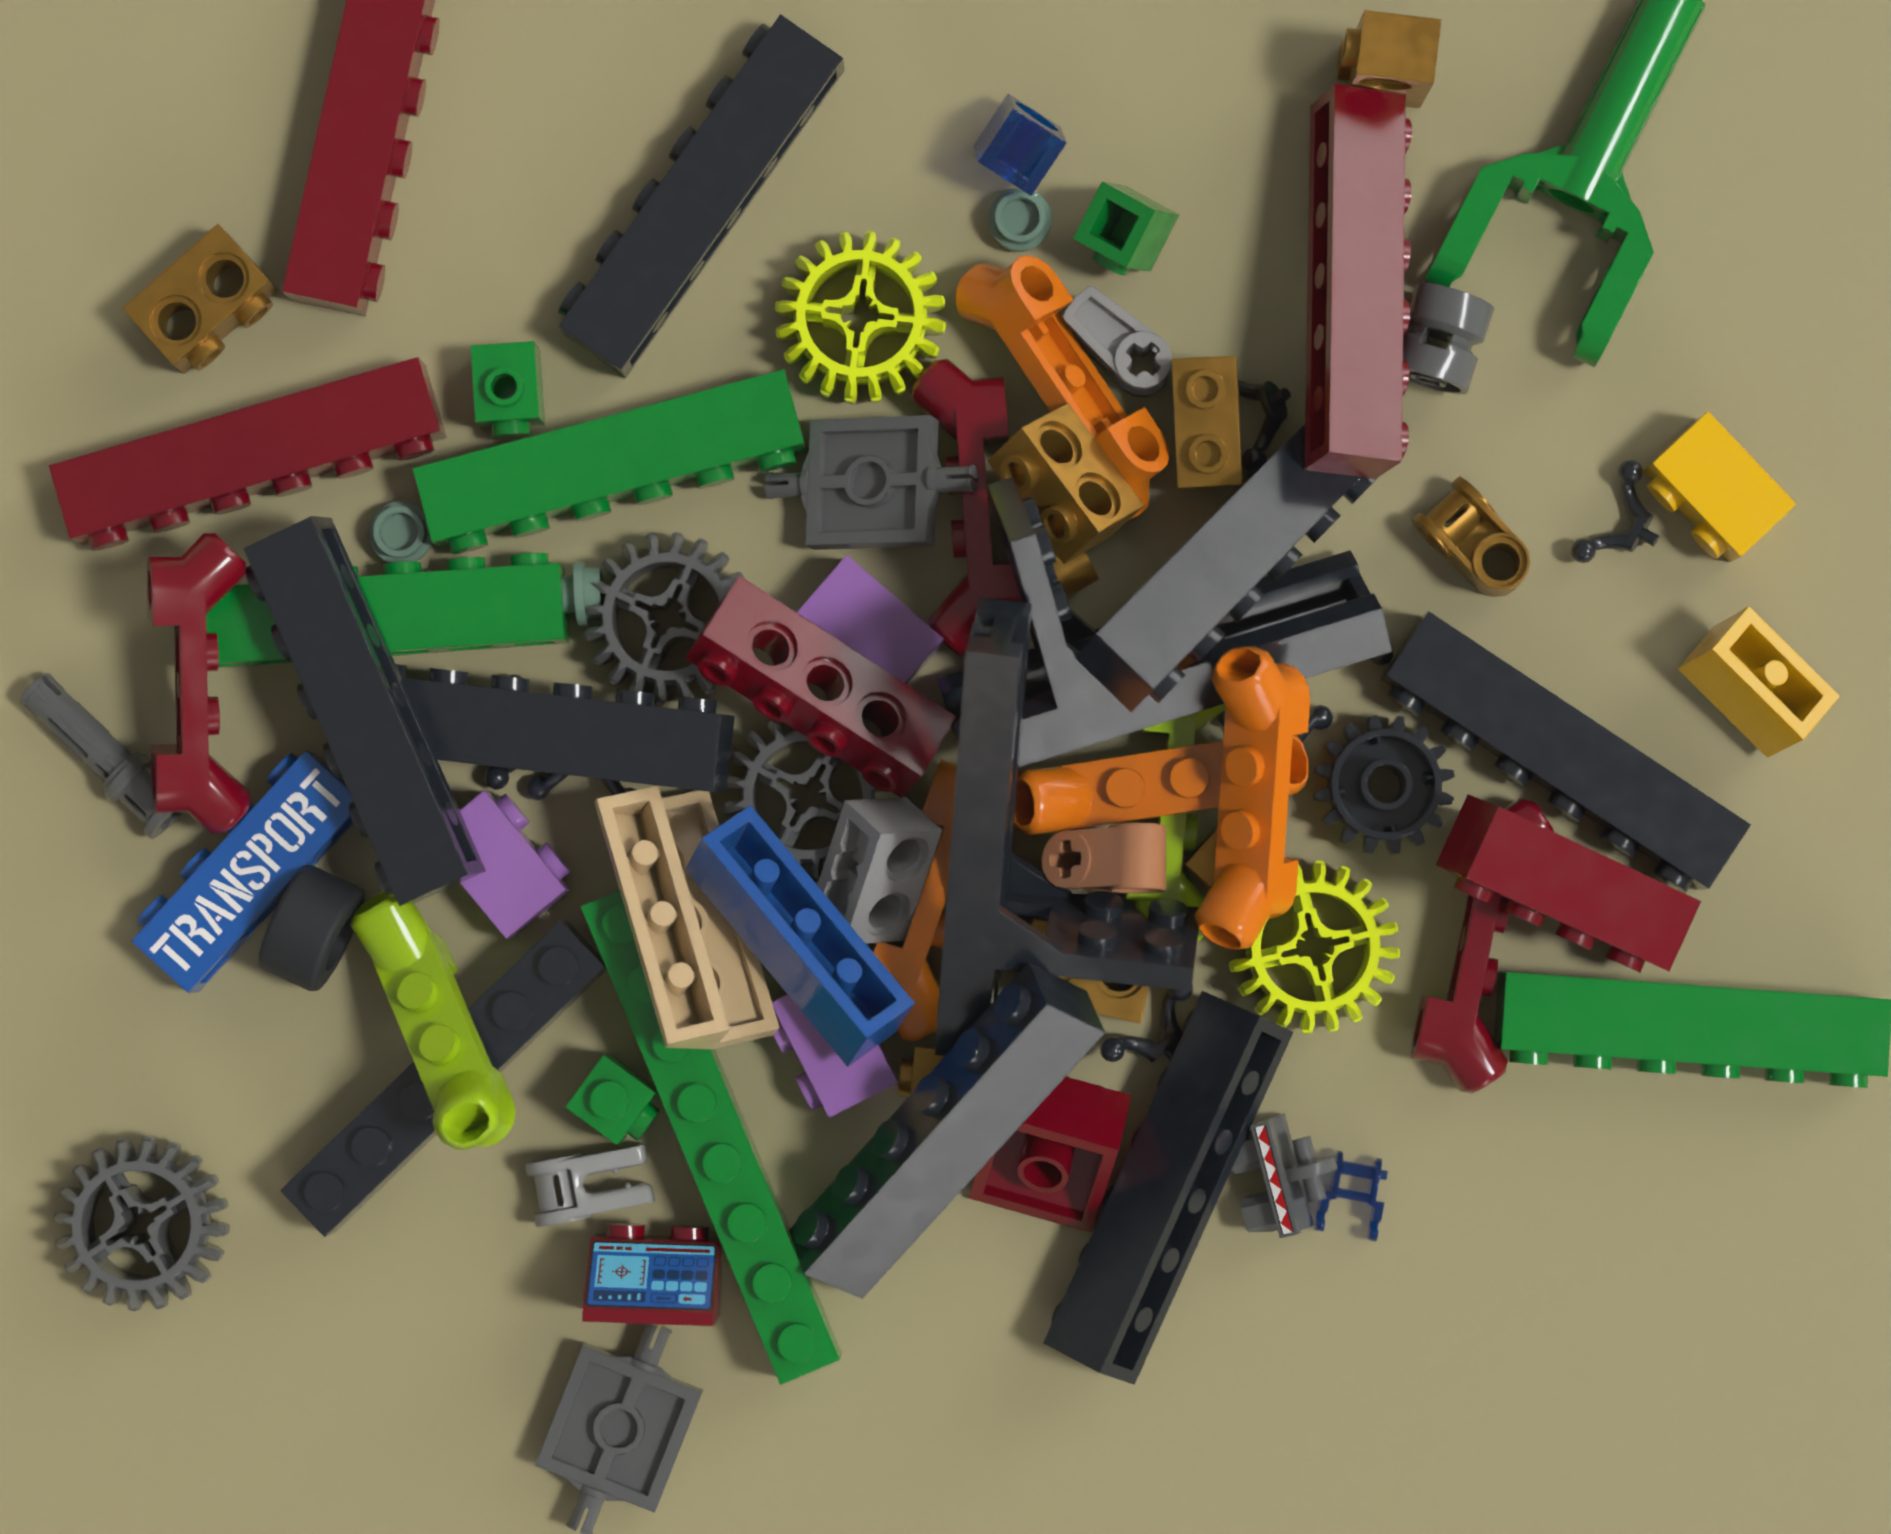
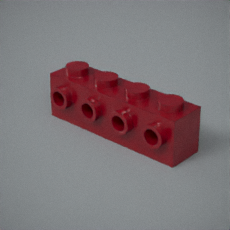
M1467 794L1436 863V866L1458 875L1453 888L1486 903H1490L1495 892L1509 899L1504 910L1505 912L1539 927L1545 916L1560 922L1555 933L1556 935L1591 950L1596 939L1610 945L1605 956L1606 958L1641 973L1645 962L1670 971L1701 903L1700 900L1500 806Z

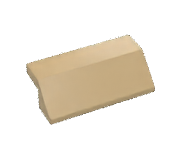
M657 785L596 799L594 804L665 1048L717 1049L774 1035L780 1027L760 960L685 870L701 838L719 826L709 791L697 790L662 798Z

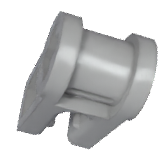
M1093 286L1085 288L1065 310L1063 315L1065 323L1082 348L1125 392L1137 397L1155 395L1164 388L1170 376L1172 363L1170 347L1162 337ZM1149 352L1156 356L1153 368L1156 374L1153 376L1146 371H1142L1137 377L1130 373L1132 366L1130 355L1132 353L1140 358H1143Z
M645 1144L585 1155L575 1153L525 1163L526 1175L533 1176L539 1205L540 1212L534 1214L536 1227L576 1221L592 1217L595 1213L654 1202V1190L651 1184L648 1183L631 1185L630 1182H626L624 1187L597 1192L587 1191L583 1186L584 1178L589 1175L612 1171L616 1174L618 1169L645 1163L647 1161ZM555 1175H558L560 1179L564 1204L558 1203L554 1182Z

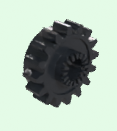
M1377 715L1367 718V733L1361 734L1350 723L1343 728L1344 737L1348 742L1344 747L1332 741L1327 742L1324 746L1326 752L1334 759L1332 764L1317 765L1314 768L1316 775L1328 779L1327 788L1313 793L1314 800L1330 801L1332 807L1321 819L1322 822L1326 825L1340 820L1345 825L1339 841L1343 844L1354 839L1357 834L1362 836L1363 853L1372 854L1378 845V841L1385 840L1389 854H1398L1401 849L1400 837L1404 836L1415 846L1425 843L1420 828L1424 824L1435 829L1441 828L1444 822L1435 813L1438 805H1450L1454 801V797L1442 792V782L1455 777L1454 770L1439 768L1437 760L1446 752L1445 747L1441 745L1429 749L1423 743L1428 733V729L1424 726L1418 728L1412 734L1404 732L1405 720L1401 716H1396L1393 719L1389 729H1382V724ZM1377 767L1388 768L1398 777L1400 783L1399 793L1390 803H1382L1375 800L1368 790L1369 775Z

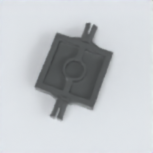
M931 415L810 420L809 452L802 466V471L791 473L768 472L765 482L771 485L764 486L768 499L801 497L806 511L805 545L813 550L928 547L935 544L936 506L941 492H976L978 483L972 479H978V471L975 465L941 467L938 459L939 421Z
M646 1324L634 1356L615 1355L587 1343L582 1345L535 1466L565 1477L578 1490H581L570 1519L566 1524L572 1530H577L584 1511L588 1508L589 1511L580 1533L593 1534V1528L604 1500L626 1501L654 1513L658 1507L703 1392L701 1388L671 1377L662 1367L658 1366L669 1335L672 1333L671 1329L663 1325L651 1349L650 1344L658 1324Z

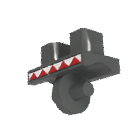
M1284 1113L1267 1117L1250 1125L1251 1130H1249L1232 1168L1234 1174L1259 1168L1262 1169L1267 1191L1242 1198L1241 1212L1248 1232H1273L1278 1230L1279 1238L1297 1235L1301 1233L1300 1230L1314 1225L1308 1203L1327 1198L1321 1175L1338 1169L1335 1156L1316 1159L1311 1136L1291 1139Z

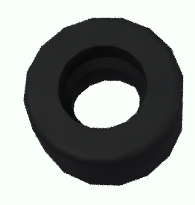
M304 866L287 887L269 922L259 952L260 968L308 991L320 990L336 969L354 934L350 924L353 913L365 901L364 890L316 866Z

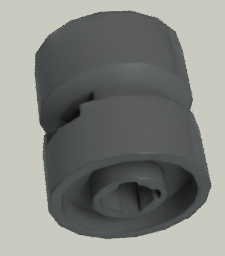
M1425 282L1417 283L1409 303V324L1412 328L1410 332L1403 335V360H1406L1409 365V381L1446 393L1466 395L1478 358L1472 353L1471 349L1472 346L1484 342L1494 307L1479 297L1454 288ZM1434 338L1450 344L1448 349L1445 350L1429 345L1430 339Z

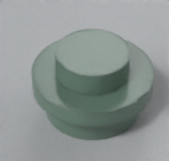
M1022 187L1012 188L1001 193L992 203L988 217L989 229L996 242L1002 247L1015 252L1029 251L1042 244L1050 232L1052 223L1051 210L1046 200L1036 191Z
M405 501L389 503L380 508L371 520L369 527L371 546L376 554L386 562H417L426 555L432 545L424 511L413 503Z
M574 562L573 575L562 576L565 614L576 613L578 626L588 625L589 619L601 618V616L586 615L585 606L593 604L603 605L604 596H601L600 591L591 584V582H603L601 567L586 568L585 562Z

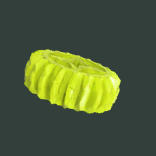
M867 231L865 233L863 250H853L852 238L849 232H844L839 235L842 253L832 255L828 244L821 240L815 244L817 255L822 261L817 267L804 256H799L795 260L796 267L806 277L804 282L793 277L786 276L781 282L782 288L797 298L796 301L781 300L775 303L776 314L782 317L794 318V322L777 327L775 329L778 340L783 341L798 339V343L789 347L784 352V358L788 364H792L807 357L809 362L802 368L799 374V378L804 384L813 381L820 372L826 375L820 388L822 396L829 398L834 393L839 381L846 383L844 391L846 403H856L858 385H868L871 402L879 403L882 401L880 382L889 380L892 390L897 395H901L906 391L904 380L899 374L902 370L906 369L916 379H919L924 373L923 365L915 359L917 353L931 359L938 357L939 347L933 342L924 339L925 334L936 336L945 334L946 323L944 321L927 317L928 313L938 312L945 308V299L942 295L923 296L924 292L931 289L937 283V277L933 271L923 273L916 278L913 277L912 274L922 262V257L918 252L909 254L901 264L896 261L901 247L900 240L891 238L886 245L884 253L881 254L875 252L877 245L875 232ZM857 269L852 290L845 297L838 300L824 299L823 303L812 302L817 291L829 279L842 272ZM876 271L889 276L903 288L911 301L914 314L899 313L898 308L885 306L877 300L874 294ZM866 288L865 297L866 304L869 305L870 315L877 313L879 319L877 322L870 321L866 323L864 332L860 334L859 346L855 348L856 338L855 332L852 331L851 320L843 323L842 317H844V314L850 315L855 313L857 304L861 302L862 290ZM808 321L823 323V327L838 330L844 335L846 339L845 365L833 361L819 350L809 334ZM898 332L910 334L904 346L893 357L880 364L864 367L869 345L875 339L888 335L897 336Z
M1319 860L1314 861L1312 864L1311 880L1303 879L1302 869L1298 863L1297 890L1293 903L1294 913H1292L1294 929L1287 941L1261 949L1263 927L1253 946L1245 948L1246 958L1233 959L1228 962V968L1231 972H1240L1248 968L1251 972L1252 978L1242 982L1237 987L1240 995L1251 994L1258 988L1263 991L1264 995L1254 1006V1011L1257 1014H1265L1275 1002L1281 1006L1276 1016V1024L1286 1028L1291 1022L1294 1011L1300 1012L1301 1032L1308 1034L1313 1032L1315 1014H1322L1324 1025L1327 1031L1330 1032L1339 1029L1336 1010L1343 1008L1347 1017L1352 1022L1360 1021L1363 1016L1354 1000L1361 996L1367 1003L1373 1006L1379 1005L1382 998L1378 992L1369 987L1370 982L1374 978L1381 983L1392 984L1395 975L1390 971L1378 968L1380 957L1385 959H1398L1400 957L1399 948L1381 947L1380 936L1392 935L1398 932L1397 923L1385 922L1377 925L1373 917L1388 908L1387 900L1380 898L1366 906L1361 899L1372 887V883L1368 879H1362L1355 885L1352 891H1349L1345 888V885L1350 877V869L1340 866L1335 872L1332 882L1325 881V862ZM1310 893L1323 894L1338 900L1352 912L1360 926L1337 931L1327 928L1321 923L1316 908H1313ZM1305 915L1308 927L1312 928L1315 937L1327 939L1344 938L1342 943L1329 945L1328 953H1320L1325 958L1318 964L1321 979L1317 966H1313L1310 957L1299 956L1298 954L1281 956L1283 951L1297 948V941H1305L1301 936L1304 931L1308 930ZM1364 945L1363 960L1357 975L1345 989L1335 995L1332 986L1334 981L1332 976L1334 959L1340 952ZM1291 963L1300 966L1305 971L1309 984L1313 987L1316 1001H1304L1288 995L1271 980L1265 968Z

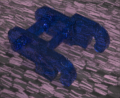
M1337 1150L1335 1159L1338 1169L1332 1171L1329 1191H1325L1327 1198L1318 1201L1314 1231H1324L1325 1213L1328 1212L1329 1202L1338 1197L1365 1202L1372 1206L1367 1240L1376 1242L1379 1233L1378 1224L1382 1220L1384 1202L1376 1200L1379 1180H1386L1388 1171L1381 1170L1382 1158H1376L1373 1166L1343 1161V1152ZM1341 1174L1370 1179L1368 1193L1339 1188Z

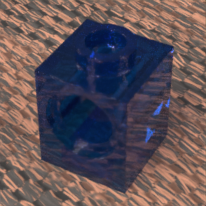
M1008 93L973 147L977 161L1032 196L1067 142L1060 126Z

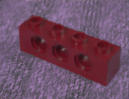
M741 576L737 577L721 598L685 656V659L696 665L699 672L710 682L719 686H728L752 701L755 709L764 717L786 723L806 736L810 745L820 753L840 758L860 771L863 778L871 786L881 791L893 792L900 798L923 776L957 717ZM752 648L766 652L771 657L774 666L766 665L759 661ZM807 683L820 687L825 692L828 701L816 698L810 692ZM862 718L874 722L879 727L882 736L870 733L865 728Z

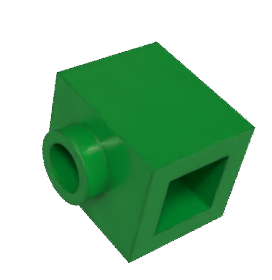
M1101 181L1073 239L1095 251L1091 258L1093 261L1117 274L1125 276L1128 269L1151 272L1179 214L1128 186Z
M535 341L470 345L475 422L480 428L492 429V438L510 439L530 436V426L545 425L541 353Z
M611 1053L604 1054L565 1106L616 1145L622 1143L628 1134L638 1141L660 1112V1109L652 1104L658 1095L656 1087Z

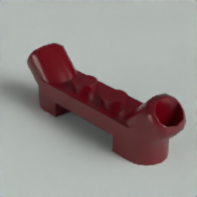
M939 359L935 360L924 371L911 388V402L926 415L936 418L939 421V426L957 440L958 456L946 457V467L975 465L978 471V479L972 480L978 483V488L976 492H948L949 495L961 494L963 519L951 520L953 557L966 558L967 574L928 620L929 626L944 639V644L957 655L965 656L980 598L1021 602L1011 565H993L984 445L1002 444L1008 441L1006 396L1003 376L972 379L951 360Z
M204 533L181 557H148L147 617L153 626H174L176 744H150L151 789L154 813L187 812L209 833L215 834L229 831L246 814L250 807V791L209 754V735H219L220 709L218 697H208L207 672L218 671L219 649L217 633H206V614L246 574V562L216 533Z
M1519 798L1504 808L1554 832L1541 809L1532 800ZM1495 892L1490 903L1468 895L1447 999L1421 996L1411 1048L1412 1059L1442 1064L1459 1091L1470 1094L1481 1090L1501 1077L1506 1072L1508 1059L1502 1050L1499 1049L1495 1039L1477 1014L1481 995L1490 997L1496 982L1498 959L1489 957L1494 932L1501 934L1505 932L1509 913L1504 911L1509 899Z

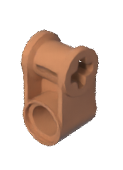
M1120 823L1109 825V828L1064 830L1058 832L1048 840L1043 849L1041 860L1043 872L1048 881L1053 885L1067 889L1084 888L1090 892L1107 891L1130 894L1166 892V825Z

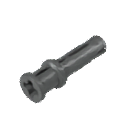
M45 673L42 678L36 679L25 690L19 700L20 703L35 717H38L58 739L96 773L104 782L105 796L111 802L120 800L145 824L144 833L150 839L161 835L183 814V812L154 813L151 789V759L146 754L141 755L139 752L132 754L93 715L71 697L50 673Z

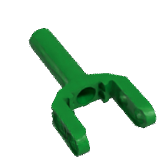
M1702 0L1637 1L1566 143L1535 154L1523 153L1481 167L1424 280L1425 283L1450 287L1453 281L1463 275L1507 187L1518 191L1519 193L1516 198L1528 203L1534 190H1537L1567 207L1601 222L1602 225L1596 238L1606 243L1612 238L1621 243L1576 331L1577 345L1572 353V357L1595 368L1654 254L1640 210L1631 200L1622 171L1706 7Z

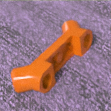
M1026 255L1018 257L1006 269L989 263L975 265L957 284L955 302L958 314L966 321L995 329L1050 412L1067 403L1070 404L1145 505L1130 519L1136 518L1149 507L1150 478L1162 471L1168 464L1170 454L1168 443L1163 433L1145 407L1129 416L1126 414L1059 312L1074 300L1057 274L1047 263L1037 257Z
M1238 647L1227 651L1219 658L1211 673V680L1226 705L1214 882L1194 915L1202 935L1209 941L1227 949L1252 947L1266 921L1278 917L1290 909L1294 903L1297 890L1299 860L1284 857L1292 742L1294 735L1308 733L1310 692L1305 677L1296 667L1287 663H1275L1267 651L1257 647Z
M1297 735L1293 736L1289 795L1299 793L1306 786L1309 777L1308 757L1304 744ZM1223 741L1064 766L1019 771L1014 824L1019 831L1026 835L1061 832L1064 830L1095 829L1106 825L1219 808Z
M940 759L922 810L933 823L942 827L943 831L903 948L879 942L874 950L876 957L915 1002L897 1029L900 1038L911 1043L937 1031L940 987L926 958L931 945L943 949L946 909L943 908L947 900L957 771L956 764Z

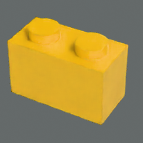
M1709 411L1697 418L1643 469V472L1652 480L1647 484V488L1652 496L1671 513L1679 509L1696 526L1691 531L1694 540L1705 552L1715 559H1718L1721 555L1729 562L1740 558L1797 505Z
M1750 606L1715 625L1678 667V670L1767 758L1804 740L1840 697Z

